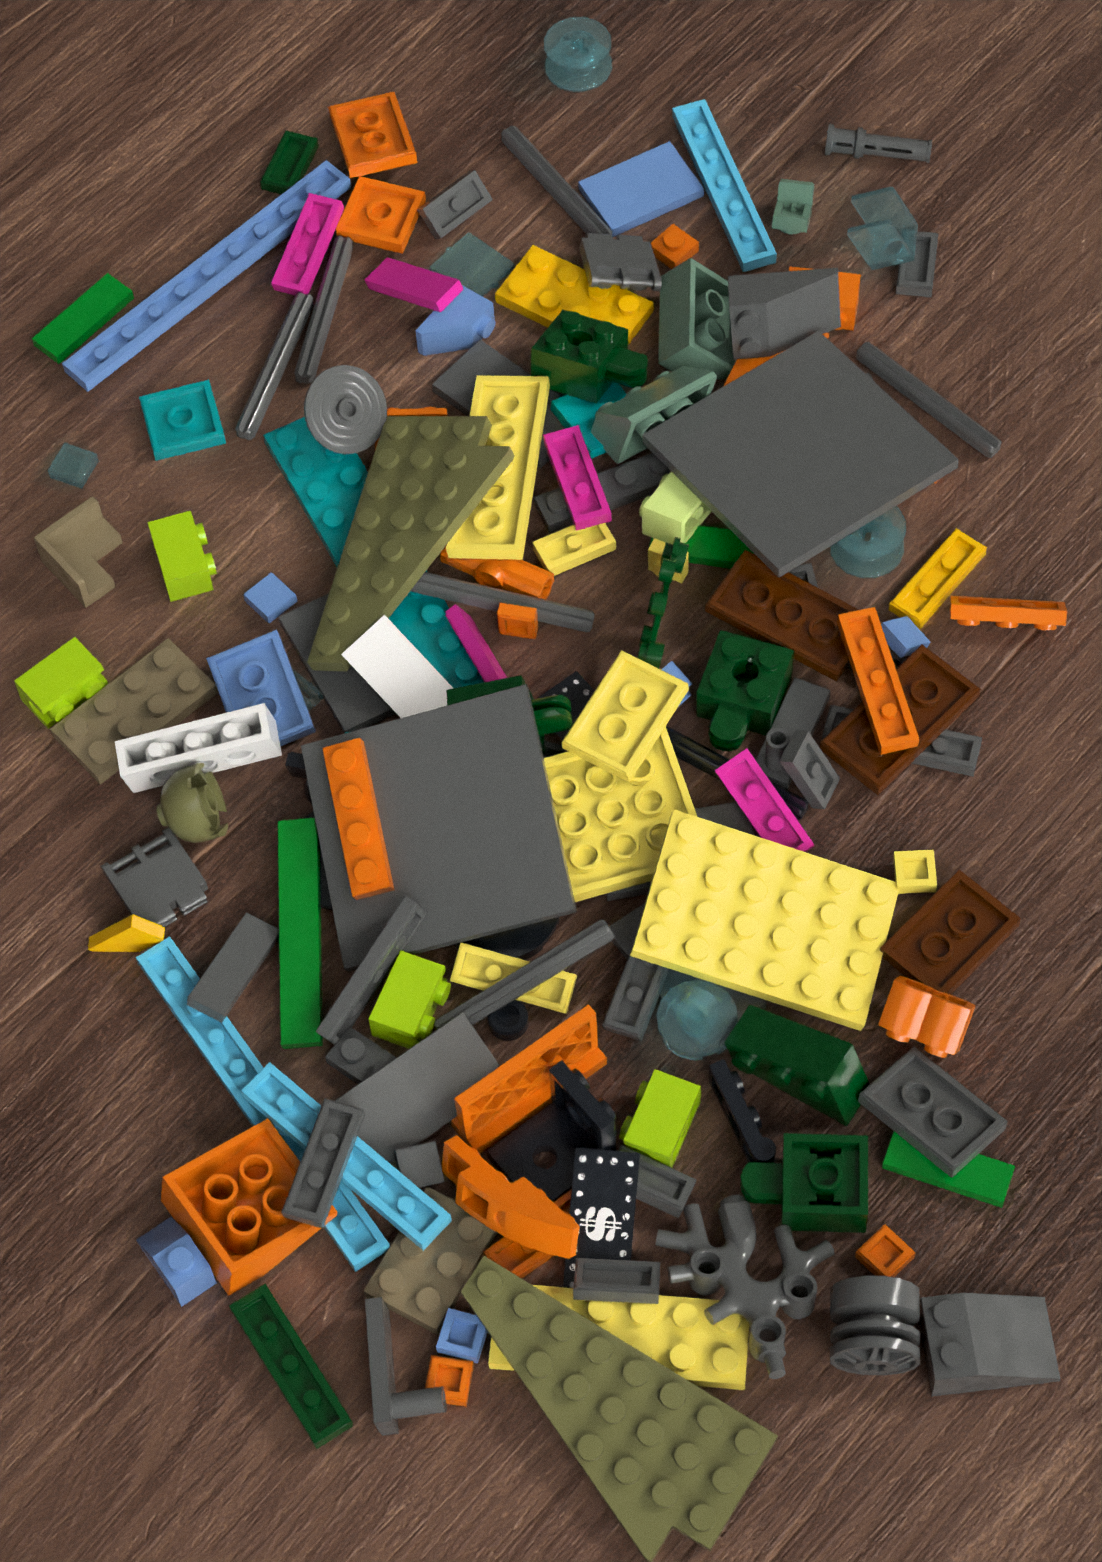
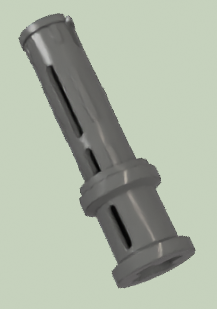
M828 124L825 155L830 156L834 152L853 155L854 159H859L860 157L863 158L865 154L930 162L932 140L866 133L867 130L863 129V127L850 130L835 128L834 124Z

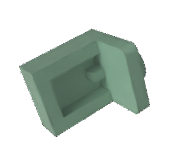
M781 179L779 181L772 229H780L786 234L807 233L812 215L814 183Z

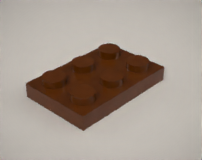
M959 869L880 948V951L883 953L882 958L905 977L928 985L938 991L952 994L1020 925L1021 918Z

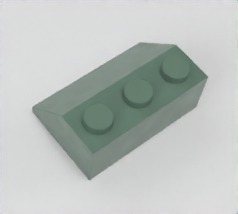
M689 258L661 276L658 364L671 372L681 366L711 370L715 372L717 379H727L736 362L733 359L728 281L694 259Z
M681 366L672 372H662L652 383L645 387L637 386L630 390L621 400L615 403L607 402L602 405L595 414L596 418L591 433L604 446V450L618 465L647 448L643 444L642 434L709 396L713 390L717 375L711 370Z

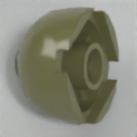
M202 762L174 772L165 781L160 794L161 804L157 805V815L161 824L164 827L168 826L172 833L182 840L192 843L209 841L225 836L228 830V823L220 825L219 811L227 812L221 789L211 771L203 773L201 769L205 764Z

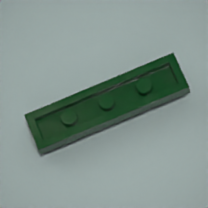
M266 1283L229 1305L235 1319L316 1449L353 1427L352 1420Z

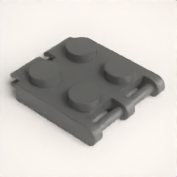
M586 233L587 238L581 237L579 251L589 287L607 289L612 287V285H620L621 289L631 288L637 291H643L647 287H651L652 291L661 290L662 279L651 243L643 241L642 236L617 235L618 240L612 239L611 234Z
M169 827L162 830L163 835L142 847L138 844L132 847L131 853L109 865L106 862L100 866L131 915L134 914L162 925V927H166L177 920L173 909L178 907L185 916L208 902L204 891L208 890L205 879ZM164 842H168L167 845L151 853L150 855H145V853L151 851L152 849L163 844ZM137 859L136 863L115 874L114 871Z

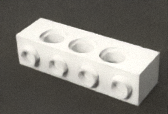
M265 703L115 741L120 777L133 793L164 786L165 781L174 772L196 763L202 762L205 764L201 769L203 773L210 771L215 773L282 756L276 720Z

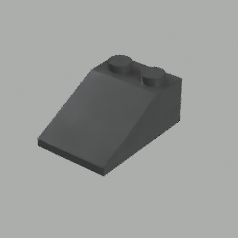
M838 268L728 276L729 312L734 360L770 357L792 347L817 331L824 334L841 327Z
M964 1292L921 1297L919 1326L932 1397L1060 1382L1061 1378L1045 1297Z

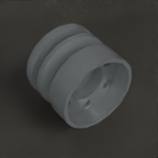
M859 1276L838 1281L830 1287V1318L832 1322L837 1324L830 1331V1342L833 1344L830 1347V1364L839 1370L849 1373L883 1376L905 1373L914 1370L920 1365V1348L917 1347L920 1344V1332L913 1327L920 1321L919 1288L915 1284L894 1277Z

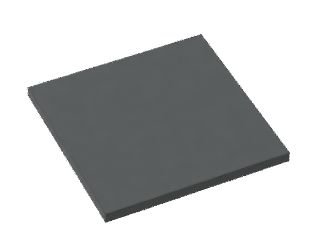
M819 331L642 434L643 444L778 578L958 468V458Z
M526 684L301 745L343 966L347 972L357 970L405 896L418 903L427 914L403 950L413 955L577 912L529 688ZM356 738H361L365 744L394 886L393 891L360 900L352 897L322 749Z

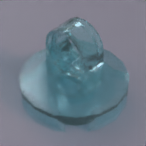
M703 980L685 981L671 988L661 999L657 1011V1027L666 1048L679 1057L694 1061L703 1060V1056H710L716 1052L717 1055L727 1049L724 1042L738 1022L736 1004L729 993L717 984Z

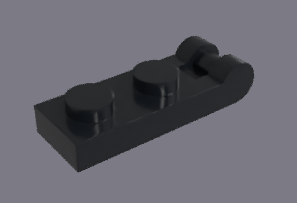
M724 1059L709 1065V1083L748 1163L775 1162V1143L767 1137H762L759 1131L762 1128L761 1119L756 1108L753 1105L747 1107L741 1095L745 1093V1089L736 1070L730 1072Z

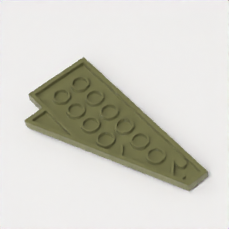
M387 416L307 663L312 670L344 672L349 670L352 665L341 654L384 615L389 619L513 461L514 453L510 446H486L492 426L487 416Z
M483 1256L461 1290L462 1296L647 1562H653L672 1528L708 1551H711L777 1441L778 1435Z

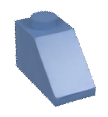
M462 285V292L442 312L434 310L416 329L418 353L425 356L470 349L479 340L489 337L496 324L493 302Z
M172 1217L136 1240L181 1307L217 1284L207 1260L188 1233Z

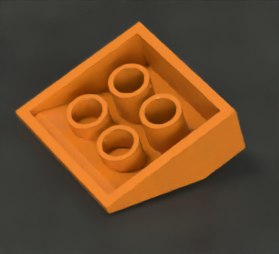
M268 1118L162 1177L161 1202L173 1219L193 1240L228 1296L267 1274L321 1229L285 1218L282 1215V1209L300 1161ZM333 1205L330 1208L325 1225L337 1216V1210Z

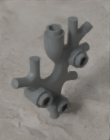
M740 1195L728 1196L720 1202L721 1207L718 1210L725 1237V1244L722 1247H713L709 1244L700 1206L698 1204L685 1206L683 1211L688 1231L677 1233L658 1229L655 1246L679 1250L690 1256L688 1263L668 1267L670 1284L689 1281L691 1288L704 1296L716 1293L723 1286L725 1289L724 1297L716 1304L704 1310L707 1320L714 1325L732 1314L743 1316L751 1327L749 1341L751 1355L759 1362L766 1363L769 1378L779 1379L785 1376L786 1371L782 1358L786 1355L784 1346L786 1329L783 1322L776 1317V1312L782 1307L783 1311L793 1319L805 1318L813 1312L818 1286L814 1277L809 1273L817 1264L835 1254L833 1246L829 1241L825 1240L807 1251L799 1250L795 1246L790 1226H778L774 1229L783 1269L775 1279L760 1282L750 1277L746 1271V1263L753 1253L757 1237L750 1203L745 1201L744 1197Z

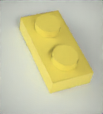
M606 523L578 531L575 530L574 525H571L532 542L533 551L542 567L554 573V576L616 550V540Z

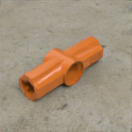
M447 545L440 554L442 563L474 576L478 584L504 589L546 600L554 582V573L524 560L448 558Z

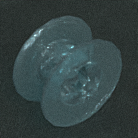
M570 17L553 25L544 38V51L547 54L545 72L550 81L559 88L572 92L588 91L599 87L605 82L612 71V58L609 55L611 35L607 28L598 21L586 17Z
M897 506L893 507L830 546L831 555L836 565L847 574L859 578H877L890 573L896 568L904 555V538L906 535V519ZM866 533H872L870 541H865Z

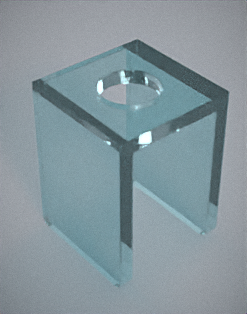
M887 187L853 195L851 203L866 224L848 228L847 235L871 270L914 261L918 223L895 188Z

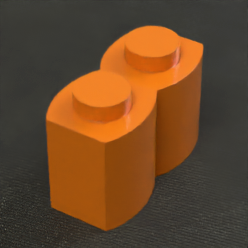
M899 976L893 981L878 1025L887 1029L886 1035L894 1040L908 1043L910 1038L925 1044L924 1050L926 1052L946 1058L948 1053L955 1055L960 1051L976 1005L951 994L938 991L918 981Z

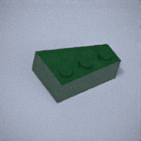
M750 1004L724 1042L732 1057V1063L737 1069L746 1074L757 1076L846 1127L861 1105L858 1102L859 1094L870 1085L852 1043Z

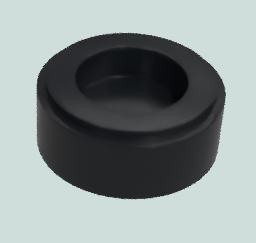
M518 1000L510 1002L488 1016V1025L491 1033L496 1038L504 1041L520 1038L526 1032L529 1024L527 1009Z

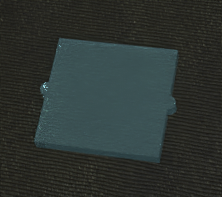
M468 232L454 246L446 248V253L430 266V271L459 279L461 285L483 297L492 288H498V282L512 271L515 266L512 261Z

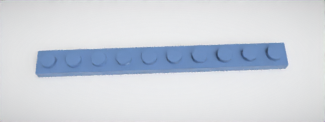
M327 160L64 361L62 363L64 372L87 392L290 236L293 233L309 193L337 199L351 188L350 178Z

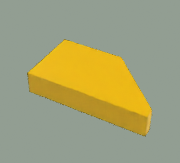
M132 914L90 936L88 950L94 952H141L164 940L165 927Z

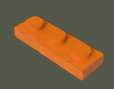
M950 596V619L957 620V623L960 625L977 626L980 625V621L995 622L996 626L1002 628H1016L1018 623L1034 624L1033 627L1039 630H1055L1057 625L1066 626L1067 608L1065 602Z

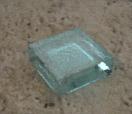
M64 442L48 469L50 478L82 489L99 461L97 453Z

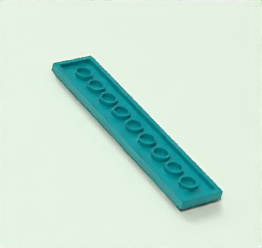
M305 417L264 434V442L338 568L368 471L357 453L339 454L320 445L312 436ZM410 591L389 617V620L453 688L483 683L481 675L445 616V611L449 609L445 600Z

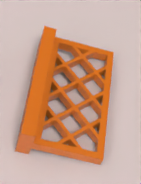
M588 1004L454 1098L457 1116L451 1120V1124L467 1145L475 1148L481 1154L550 1105L552 1100L549 1069L561 1060L571 1071L574 1068L578 1069L586 1079L607 1065V1057L598 1047L596 1012Z

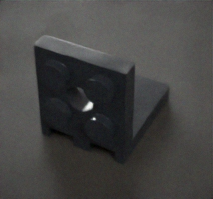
M562 1060L549 1069L552 1103L487 1151L489 1160L506 1176L510 1183L524 1176L536 1188L543 1190L552 1202L572 1189L576 1147L616 1151V1115L613 1109L604 1099L600 1098L597 1101L588 1091L590 1086L583 1074L576 1068L571 1071ZM545 1151L551 1152L557 1157V1161L550 1168H540L534 1163L536 1155Z

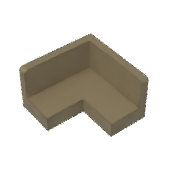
M94 497L89 498L34 537L42 563L85 608L115 588L113 578L97 561L123 542L121 535L102 516L99 502Z

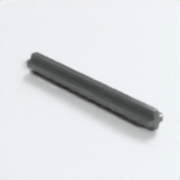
M511 125L502 131L501 140L585 233L611 234L612 236V230L516 126Z
M337 236L334 239L295 368V380L298 383L309 385L315 379L354 248L353 241L349 237Z
M298 292L291 303L235 427L236 435L241 439L244 438L250 441L255 438L314 306L313 297L310 294Z
M865 342L858 348L856 359L985 457L992 458L998 453L1002 443L1000 439L872 343Z
M425 572L411 589L415 593L497 612L500 603L537 608L538 621L583 632L591 631L595 617L592 610Z
M603 919L595 922L437 1018L434 1022L436 1029L438 1030L461 1013L465 1014L473 1026L614 939L611 928Z

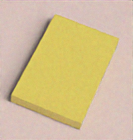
M621 650L561 742L562 748L630 782L688 692V683Z

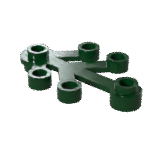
M678 537L674 538L673 544L665 543L658 581L662 582L660 593L652 592L647 609V614L654 616L652 626L644 625L638 646L640 648L637 658L658 669L665 644L656 642L661 617L663 618L668 600L669 584L672 582L674 572L682 573L689 544L680 542L681 538Z

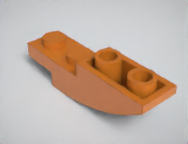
M457 1135L444 1142L442 1172L457 1185L455 1203L488 1228L526 1247L567 1259L576 1255L580 1226L570 1214L565 1213L553 1203L543 1190L536 1188L524 1176L510 1183L502 1172L494 1169L481 1157L475 1148L467 1145Z

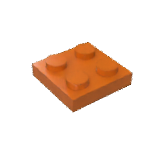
M359 176L336 227V236L349 237L356 243L403 254L420 216L417 209L426 202L425 192Z

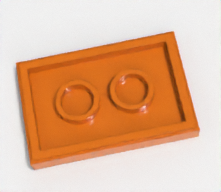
M395 92L328 107L329 116L350 178L418 163L416 151Z

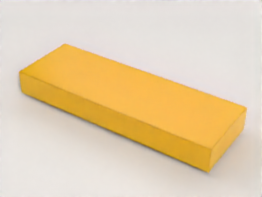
M956 528L889 603V611L900 618L908 616L921 629L986 555L987 547Z

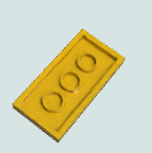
M532 245L495 293L496 303L545 327H549L562 310H566L628 329V345L654 312V302L627 289H621L618 285H612V287L607 289L589 287L583 268Z

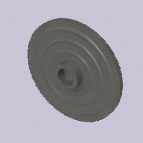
M339 365L324 370L312 381L305 396L304 415L309 431L320 445L335 453L354 454L368 449L380 437L383 425L387 419V404L380 385L369 373L355 366Z

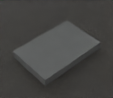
M915 1047L911 1048L859 1094L858 1099L861 1105L951 1178L1006 1129L1008 1122Z

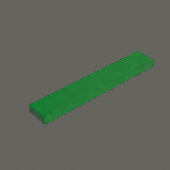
M315 818L278 821L281 1046L283 1049L323 1046V1037L316 1033V1030L323 1021L319 837Z

